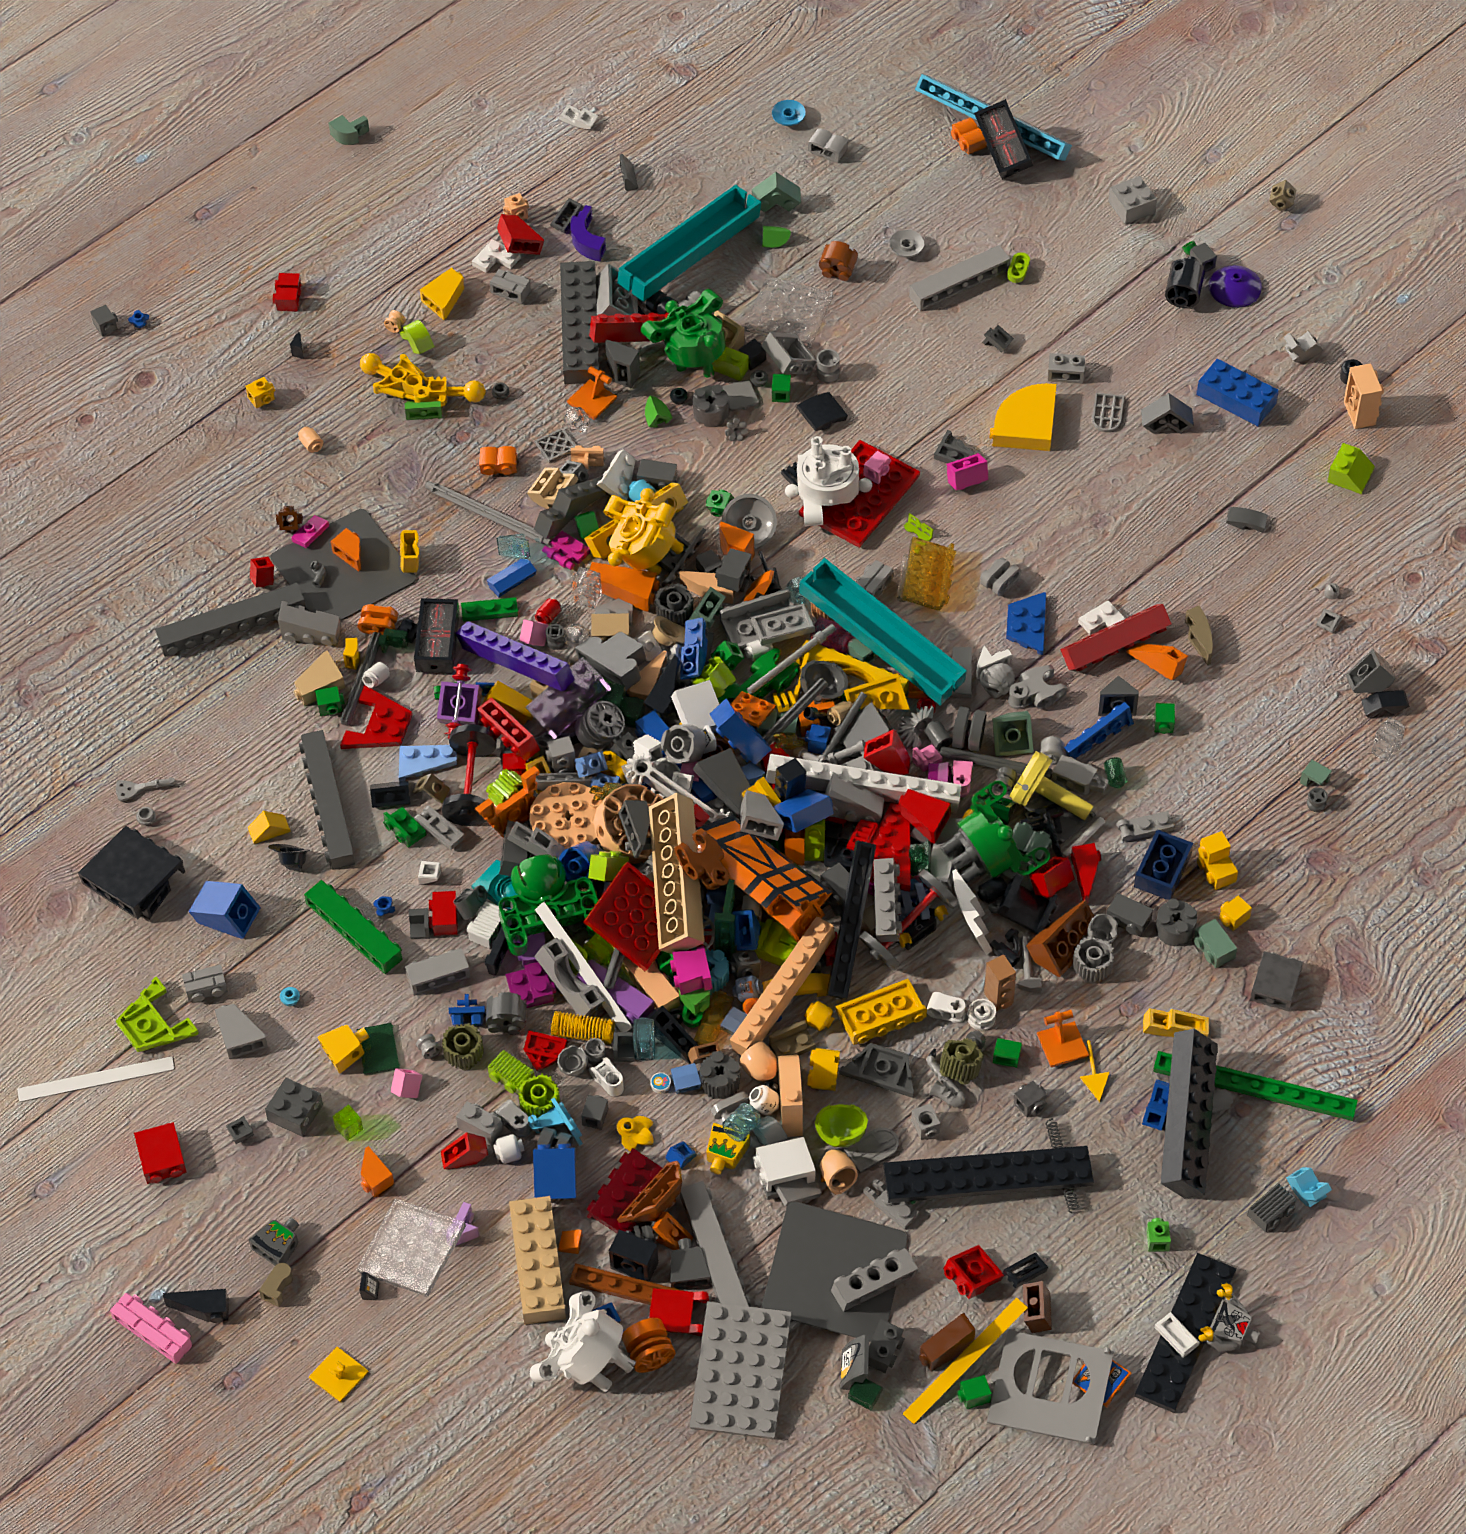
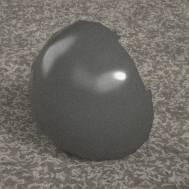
M813 660L802 668L800 684L804 693L820 678H823L828 683V686L814 699L815 702L821 703L838 700L844 693V690H847V675L834 662Z

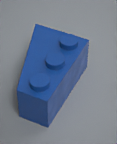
M727 699L710 713L717 726L715 730L721 737L726 736L729 739L728 743L734 750L738 748L741 751L740 755L746 762L750 760L756 765L772 750L766 740L752 725H749L742 718L743 716L731 706Z

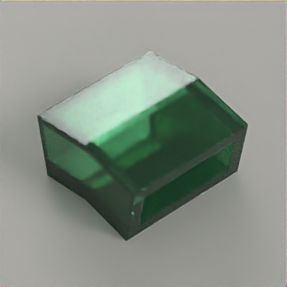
M865 1378L863 1383L854 1382L848 1393V1399L872 1411L884 1388Z

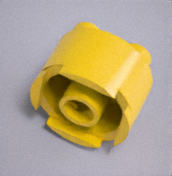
M822 1048L812 1050L809 1066H813V1070L810 1069L808 1074V1086L814 1089L836 1091L840 1051Z

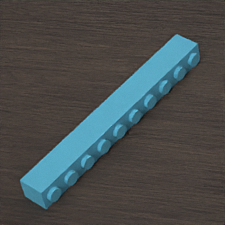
M921 74L915 88L916 91L976 119L975 112L991 106L924 74ZM1013 117L1025 144L1058 160H1066L1072 147L1071 144Z

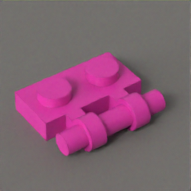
M563 530L550 541L553 548L544 546L542 552L547 554L548 558L556 560L563 568L567 567L570 570L575 566L572 561L580 564L591 553L589 547Z

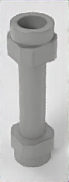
M797 747L793 751L795 758L830 763L826 756L810 754L803 747Z

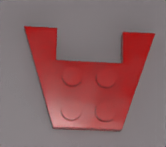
M364 685L358 702L359 704L373 706L374 710L365 733L346 730L340 748L356 749L401 746L413 716L412 711Z

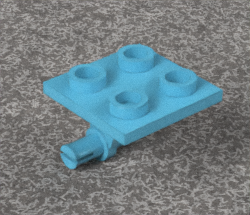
M555 1098L551 1099L555 1106L538 1118L535 1115H531L533 1119L530 1116L528 1117L531 1129L540 1134V1131L542 1132L544 1127L566 1124L579 1146L583 1144L579 1138L582 1134L563 1103L560 1102L558 1104Z

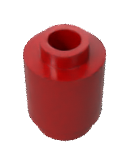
M548 598L536 611L535 619L538 622L550 624L562 611L560 602L556 599Z

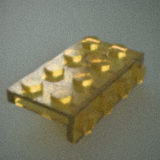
M912 537L910 540L902 600L937 611H941L943 606L948 604L950 595L947 593L951 587L952 580H950V576L954 569L952 561L956 555L954 543H950L948 547Z

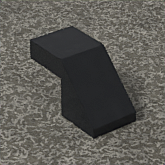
M1404 690L1376 692L1361 700L1365 715L1368 718L1384 710L1395 715L1410 707Z

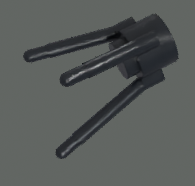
M759 550L761 562L765 572L769 571L762 551ZM773 567L774 579L772 578V582L765 595L782 589L779 584L776 567ZM750 573V579L754 582L756 579Z

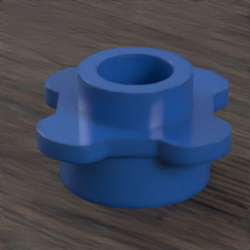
M136 310L128 321L131 324L133 323L134 327L142 328L147 324L149 315Z
M382 896L373 903L377 909L376 914L380 917L384 914L395 912L391 897Z

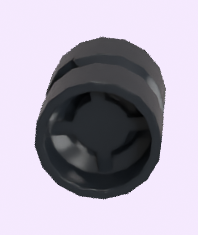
M659 290L646 300L645 307L653 313L665 314L667 313L665 309L666 303L676 300Z

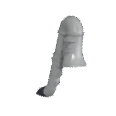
M933 1049L926 1061L931 1071L934 1072L935 1076H938L939 1080H936L929 1095L939 1097L953 1107L963 1106L965 1103L964 1093L953 1083L950 1077L941 1075L940 1066L935 1061L936 1049Z

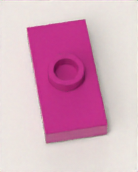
M314 515L291 537L292 542L307 548L329 527V522Z

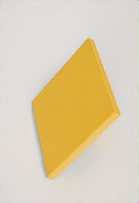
M336 1347L314 1370L309 1379L341 1402L369 1371L339 1347Z

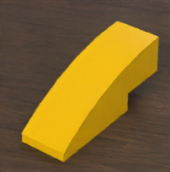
M1149 1008L1143 1015V1033L1174 1037L1175 1032L1194 1028L1206 1037L1209 1035V1017L1175 1009L1165 1012Z

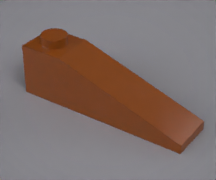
M1083 900L1057 919L1026 945L1034 962L1057 977H1061L1072 966L1075 948H1077V945H1080L1079 943L1083 935H1086L1088 932L1089 923L1095 917L1086 900Z

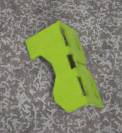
M909 513L908 522L904 524V528L908 532L915 533L919 538L916 542L923 546L933 537V529L925 523H921L918 518Z

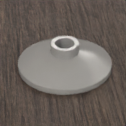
M902 230L896 232L890 238L889 246L891 251L900 257H914L922 252L924 239L915 231Z

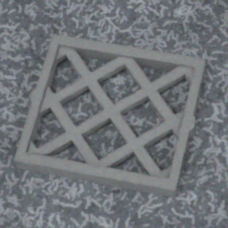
M563 428L534 441L541 454L544 455L549 463L571 453V448L576 446ZM561 433H563L566 436V438L560 437ZM550 439H557L555 443L549 442ZM559 440L565 441L564 445L558 444ZM567 442H570L572 444V447L566 446ZM539 444H545V448H541ZM548 445L554 446L553 450H548ZM557 447L562 448L561 452L555 450ZM546 452L552 453L551 457H548Z

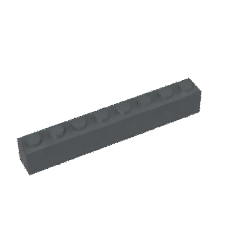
M298 583L156 628L157 639L163 655H173L179 651L192 649L195 646L210 643L213 640L228 637L231 634L243 632L250 628L278 620L282 601L288 602L287 606L299 608L300 605L305 607L304 610H306L305 601Z
M319 730L302 734V742L299 743L301 754L305 753V758H302L304 769L309 770V773H306L308 785L312 784L313 786L309 790L311 799L316 800L317 803L313 807L315 815L320 816L317 824L319 832L323 831L324 833L321 836L322 845L328 849V851L324 852L326 862H331L332 870L355 865L324 732Z

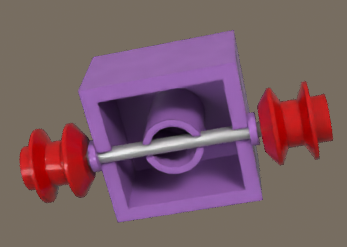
M457 664V667H453L456 670V674L452 675V678L457 683L441 682L437 720L440 723H445V726L449 728V732L444 733V735L448 736V739L451 731L458 726L466 724L478 725L479 712L477 708L481 704L482 688L479 685L465 684V682L471 680L467 674L472 671L466 664Z

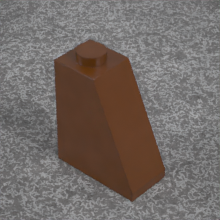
M965 1313L959 1315L920 1346L919 1359L924 1366H928L930 1371L958 1357L975 1340L976 1329Z

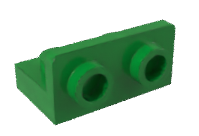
M401 807L391 815L387 811L383 813V824L388 831L392 830L396 839L401 844L404 843L408 848L427 835L425 829L404 807Z

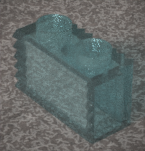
M648 1018L635 1019L633 1021L635 1059L654 1060V1020Z

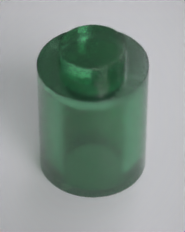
M1114 757L1106 760L1103 765L1107 780H1109V786L1114 788L1123 787L1127 782V776L1122 759Z

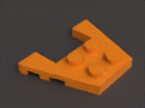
M535 766L521 775L523 789L512 794L508 800L495 807L494 802L488 798L475 808L501 837H504L508 820L524 823L530 818V807L536 799L533 794L538 785L535 780L536 776H539V769Z

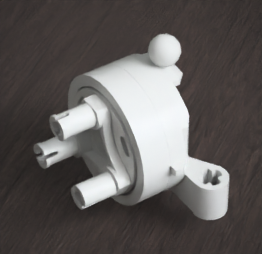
M816 436L811 439L812 448L804 454L798 455V486L795 484L788 485L785 489V494L789 498H796L799 495L803 499L805 526L823 525L822 505L833 506L850 503L858 495L859 490L865 493L871 490V480L863 478L859 481L858 461L849 446L822 445L823 439Z
M583 1291L571 1296L569 1300L570 1318L565 1327H560L556 1332L551 1331L546 1335L545 1342L548 1347H551V1352L547 1359L531 1367L530 1377L534 1382L542 1383L553 1379L558 1370H561L567 1379L572 1378L579 1384L592 1382L606 1392L612 1385V1381L600 1373L606 1364L615 1363L625 1370L626 1373H629L633 1369L632 1366L635 1365V1361L627 1357L629 1353L619 1344L623 1334L622 1325L606 1314L607 1311L604 1309L592 1311L595 1305V1296L590 1291Z

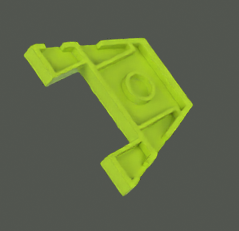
M157 976L152 979L147 989L144 988L140 993V997L134 1003H131L116 1020L117 1026L137 1052L199 1034L189 1018L170 1028L153 1007L151 1002L167 993L166 988Z

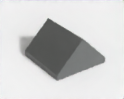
M1117 676L1100 691L1098 716H1107L1115 706L1121 705L1124 702L1130 707L1132 716H1136L1139 691L1120 676Z

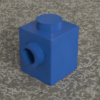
M812 724L811 730H807L805 742H808V752L822 755L831 741V727Z

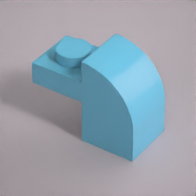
M1302 1167L1286 1177L1293 1192L1308 1207L1326 1198V1194L1332 1190L1329 1183L1318 1181L1312 1168Z

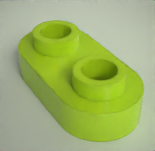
M1020 252L1013 256L1008 269V279L1011 282L1020 283L1025 279L1030 265L1028 254Z

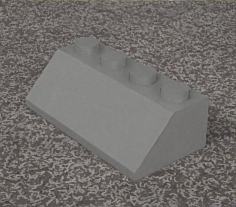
M607 264L596 277L597 315L605 314L611 316L615 314L631 315L638 313L637 297L632 294V290L628 291L617 283L619 270L610 264Z

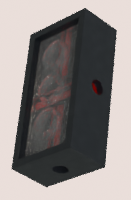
M1006 99L974 113L1001 179L1033 166Z
M421 598L414 653L416 672L453 673L457 643L455 632L458 631L460 615L458 599Z

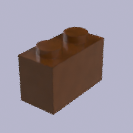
M1039 1281L1023 1284V1304L1028 1307L1024 1311L1025 1324L1031 1333L1052 1330L1051 1295L1045 1283Z

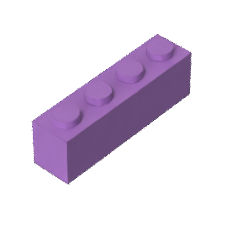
M591 959L588 964L603 984L607 969ZM578 973L577 979L587 985L583 977ZM619 977L614 989H606L630 1024L640 1027L642 1025L641 1022L654 1010V1000Z

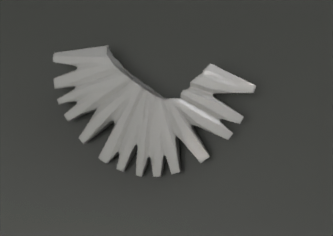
M925 706L924 710L923 707L920 710L917 708V714L910 711L913 718L905 715V719L901 720L903 723H899L898 734H902L900 736L901 740L905 739L903 742L904 746L906 745L909 748L913 745V748H918L922 744L918 734L932 721L933 706H931L929 711L928 706Z

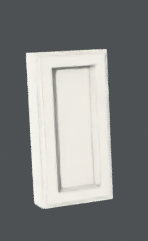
M1171 1312L1155 1324L1154 1328L1183 1358L1199 1346V1341Z

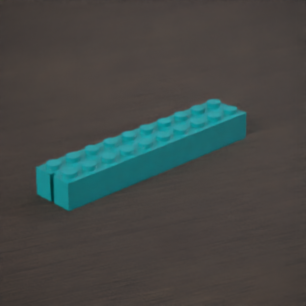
M735 184L622 265L618 271L617 283L628 291L632 290L633 295L645 301L760 217L761 201L751 194L747 196V192Z
M823 558L813 568V572L810 571L799 582V593L940 706L952 695V691L955 692L965 682L966 669L826 558Z

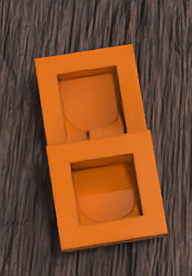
M769 570L759 576L746 591L744 601L753 600L757 592L765 595L772 582L774 571Z

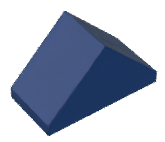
M733 911L737 951L756 950L761 925L754 911Z

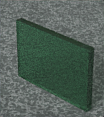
M392 1023L365 1027L364 1029L370 1038L360 1043L364 1050V1055L361 1056L364 1075L392 1071L395 1068L400 1069Z

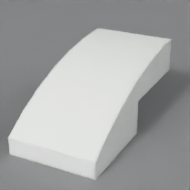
M568 104L561 113L559 120L579 128L591 129L598 119V115L585 108L580 111Z

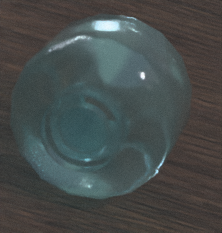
M795 577L787 584V589L791 592L790 598L794 604H804L809 601L799 593V582L803 577Z

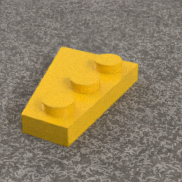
M898 673L844 690L846 700L853 704L861 692L867 695L860 709L872 702L878 709L910 710Z

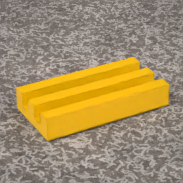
M791 690L787 691V695L784 694V691L780 692V696H777V693H772L779 713L788 711L796 703ZM780 700L783 701L785 707H782Z

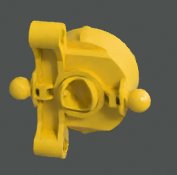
M650 488L643 489L640 495L641 499L635 500V503L612 495L603 512L608 517L620 520L609 541L612 551L608 556L609 564L614 567L619 566L623 560L635 570L646 569L650 572H656L657 575L660 574L661 567L657 563L665 557L668 551L672 549L676 554H680L684 550V545L675 538V526L672 518L676 509L667 503L654 506L651 501H653L655 493Z

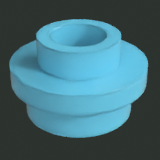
M287 987L280 993V1000L286 1006H294L300 999L299 991L294 987Z

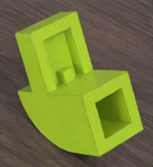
M419 320L404 326V330L399 332L402 339L409 341L413 352L416 354H422L435 347L429 332Z

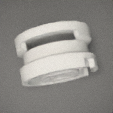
M977 999L969 1005L968 1023L972 1028L985 1031L994 1025L996 1007L991 1001Z

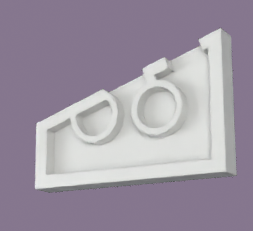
M624 449L619 451L610 463L609 469L604 472V477L597 485L609 495H615L627 501L628 488L631 484L636 459Z

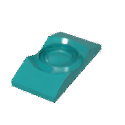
M495 860L471 886L472 889L479 885L484 886L487 891V899L499 906V901L502 898L517 895L512 887L511 876L499 874L501 862L499 860ZM509 907L504 908V909H507L508 911L512 910V909L509 908Z

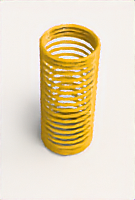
M555 1011L551 1025L552 1036L588 1041L590 1040V1035L592 1036L591 1039L594 1038V1034L595 1038H597L599 1033V1039H601L602 1035V1041L607 1045L612 1043L615 1031L614 1019H608L607 1021V1018L605 1020L601 1018L600 1021V1017L598 1019L594 1017L593 1020V1016L591 1018L587 1016L586 1019V1015L583 1017L582 1014L579 1018V1014L576 1016L574 1013L572 1016V1013L569 1014L567 1012L565 1015V1012L562 1013L561 1011Z

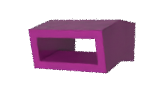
M948 762L929 763V780L951 783L952 768Z

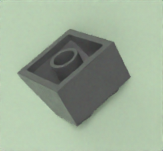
M1374 649L1345 674L1354 693L1382 692L1389 688L1396 679L1389 663Z

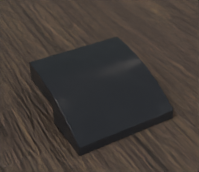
M830 392L813 396L796 407L814 431L829 429L832 423L846 421L848 417L847 413Z

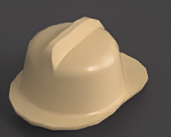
M655 617V628L652 634L656 641L664 646H672L678 642L685 644L684 627L671 622L665 617Z

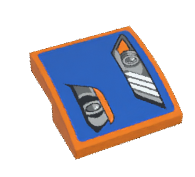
M1114 1360L1111 1363L1103 1401L1105 1407H1108L1118 1390L1122 1389L1132 1374ZM1083 1364L1075 1375L1072 1384L1086 1393L1090 1384V1374L1086 1365Z

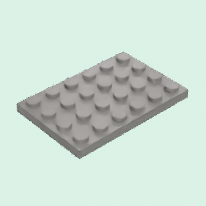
M707 1301L690 1429L775 1439L791 1312Z

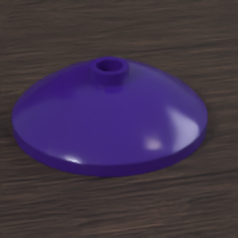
M1230 265L1222 267L1212 274L1209 281V291L1212 297L1220 304L1239 308L1251 305L1259 298L1262 291V283L1259 276L1249 268Z

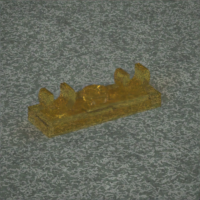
M720 990L719 992H714L710 1005L694 1037L699 1046L716 1042L721 1031L720 1024L729 1013L734 1001V997L727 995L726 992Z

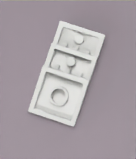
M955 869L952 873L959 906L972 933L987 955L993 950L985 938V935L989 933L981 919L985 912L974 893Z

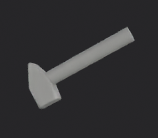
M1021 937L1025 979L1018 982L1017 988L1028 992L1042 991L1041 978L1032 977L1031 958L1026 947L1029 943L1028 937Z

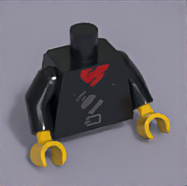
M940 905L936 909L929 908V919L921 920L919 915L899 936V941L894 942L900 944L901 948L905 947L909 951L936 930L937 918L939 921H942L944 919L943 915L949 914L946 907ZM899 914V921L902 922L904 919H901Z

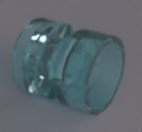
M742 1103L723 1122L722 1126L725 1133L731 1139L739 1142L761 1122V1117L753 1106Z

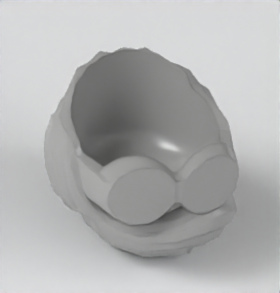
M994 664L981 672L980 683L991 697L997 698L1010 691V687L1015 681V674L1007 664Z

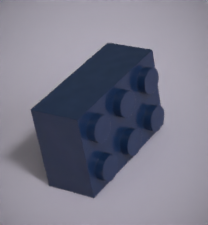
M1156 830L1135 874L1134 888L1166 900L1172 899L1192 856L1194 843Z

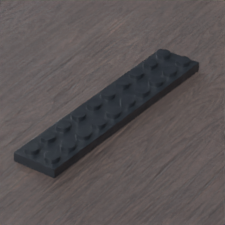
M1088 1146L883 1162L888 1203L1094 1185Z

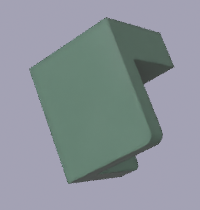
M1311 760L1301 774L1300 783L1306 787L1311 780L1319 785H1322L1324 782L1328 783L1332 770Z

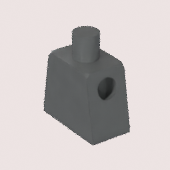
M689 1238L680 1239L678 1241L679 1250L671 1251V1287L682 1289L711 1285L710 1273L701 1247L692 1248Z

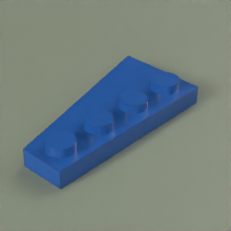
M1125 702L1115 706L1111 713L1101 717L1091 728H1086L1076 739L1070 740L1064 747L1066 755L1075 759L1091 750L1092 744H1101L1106 741L1107 735L1111 733L1116 735L1121 732V727L1127 724L1128 727L1133 725L1134 721L1130 707Z

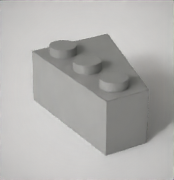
M282 601L278 623L283 640L290 642L302 641L309 644L338 645L342 627L339 616L316 610V613L304 610L305 607L299 605V608L287 606L288 602Z
M833 772L824 793L833 802L834 814L831 817L859 823L863 819L879 824L882 817L884 798L865 788L861 790L853 786V782L849 780L845 782L838 778V774Z

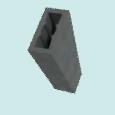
M729 748L697 762L693 770L741 821V803L744 798L742 792L751 786L733 751Z

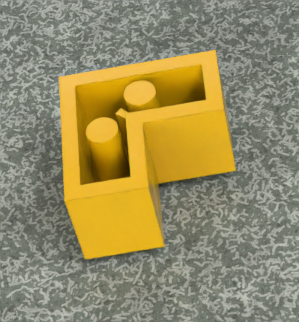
M1222 831L1202 838L1198 848L1197 864L1200 869L1204 870L1208 883L1212 884L1215 890L1235 883L1238 876V871L1229 857L1231 845Z

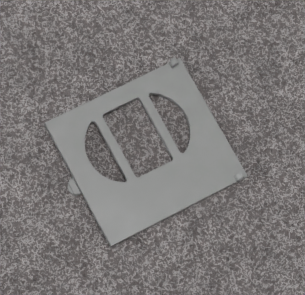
M1007 1330L999 1370L995 1371L991 1376L995 1388L987 1423L1087 1444H1095L1114 1351H1111L1109 1348L1101 1349ZM1035 1350L1026 1394H1022L1014 1381V1369L1018 1360L1024 1354ZM1043 1351L1071 1357L1061 1403L1033 1397ZM1078 1359H1080L1088 1368L1090 1384L1081 1399L1069 1404Z

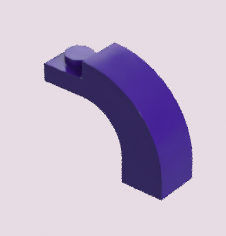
M585 205L583 210L579 212L578 217L572 216L571 218L572 243L581 255L600 262L606 251V239L587 231L593 217L592 206Z

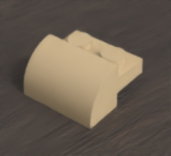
M544 468L527 494L536 504L549 509L553 506L558 490L575 485L578 477L576 474L561 473L559 468Z

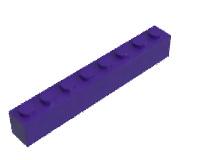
M468 621L455 632L463 650L557 690H565L575 680L567 662Z

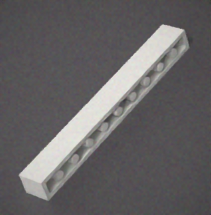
M770 754L766 781L775 784L776 768L794 758ZM796 758L807 771L805 789L825 792L834 772L838 774V778L845 782L848 780L853 782V786L861 790L863 788L884 798L885 802L898 804L900 797L905 795L908 789L951 803V812L956 813L960 801V784Z

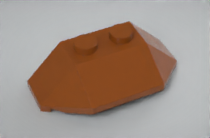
M678 1161L667 1163L619 1216L618 1222L655 1223L662 1212L673 1206L677 1201L675 1198L680 1194L682 1187L680 1163Z

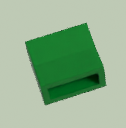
M997 1038L992 1063L1017 1068L1022 1043Z

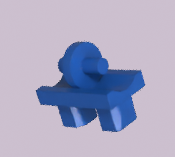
M465 994V1000H457V1006L465 1007H449V1015L453 1026H460V1024L464 1026V1016H471V1025L482 1026L484 1016L486 1015L485 1006L470 1007V1005H477V999L470 1000L469 994Z

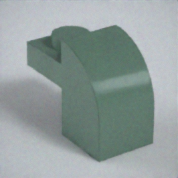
M343 115L328 122L330 135L337 142L344 145L359 143L358 137L369 131L368 119L364 115L352 122H349Z

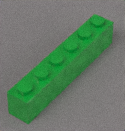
M320 880L304 894L306 904L384 974H387L403 960L401 947L396 942L392 943L387 934L382 930L379 931L369 918L365 919L357 907L353 908L343 895L339 896L331 884H326L323 880Z

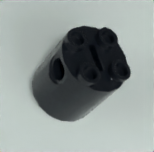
M1190 256L1178 259L1171 264L1165 298L1173 306L1191 308L1199 302L1206 271L1195 257Z

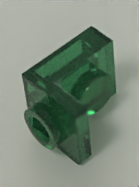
M385 628L383 635L379 637V646H381L382 653L385 654L389 645L395 648H407L409 643L408 635L405 631Z

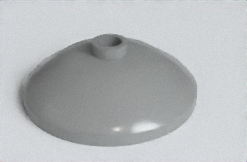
M743 494L728 503L722 515V522L753 533L755 549L765 545L772 538L777 526V517L773 506L765 498L755 494ZM751 520L753 524L751 526H747L746 521Z

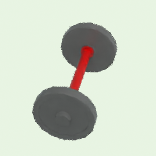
M925 869L918 874V877L928 887L930 893L901 922L902 932L936 897L952 909L959 903L955 896L947 889L948 886L942 880L936 879ZM866 931L859 936L861 941L871 950L870 954L875 959L881 960L894 971L900 966V963L887 949L893 942H878Z

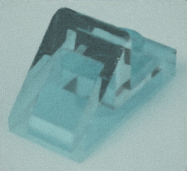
M525 534L506 535L496 538L499 555L520 559L531 557L529 540L525 539Z

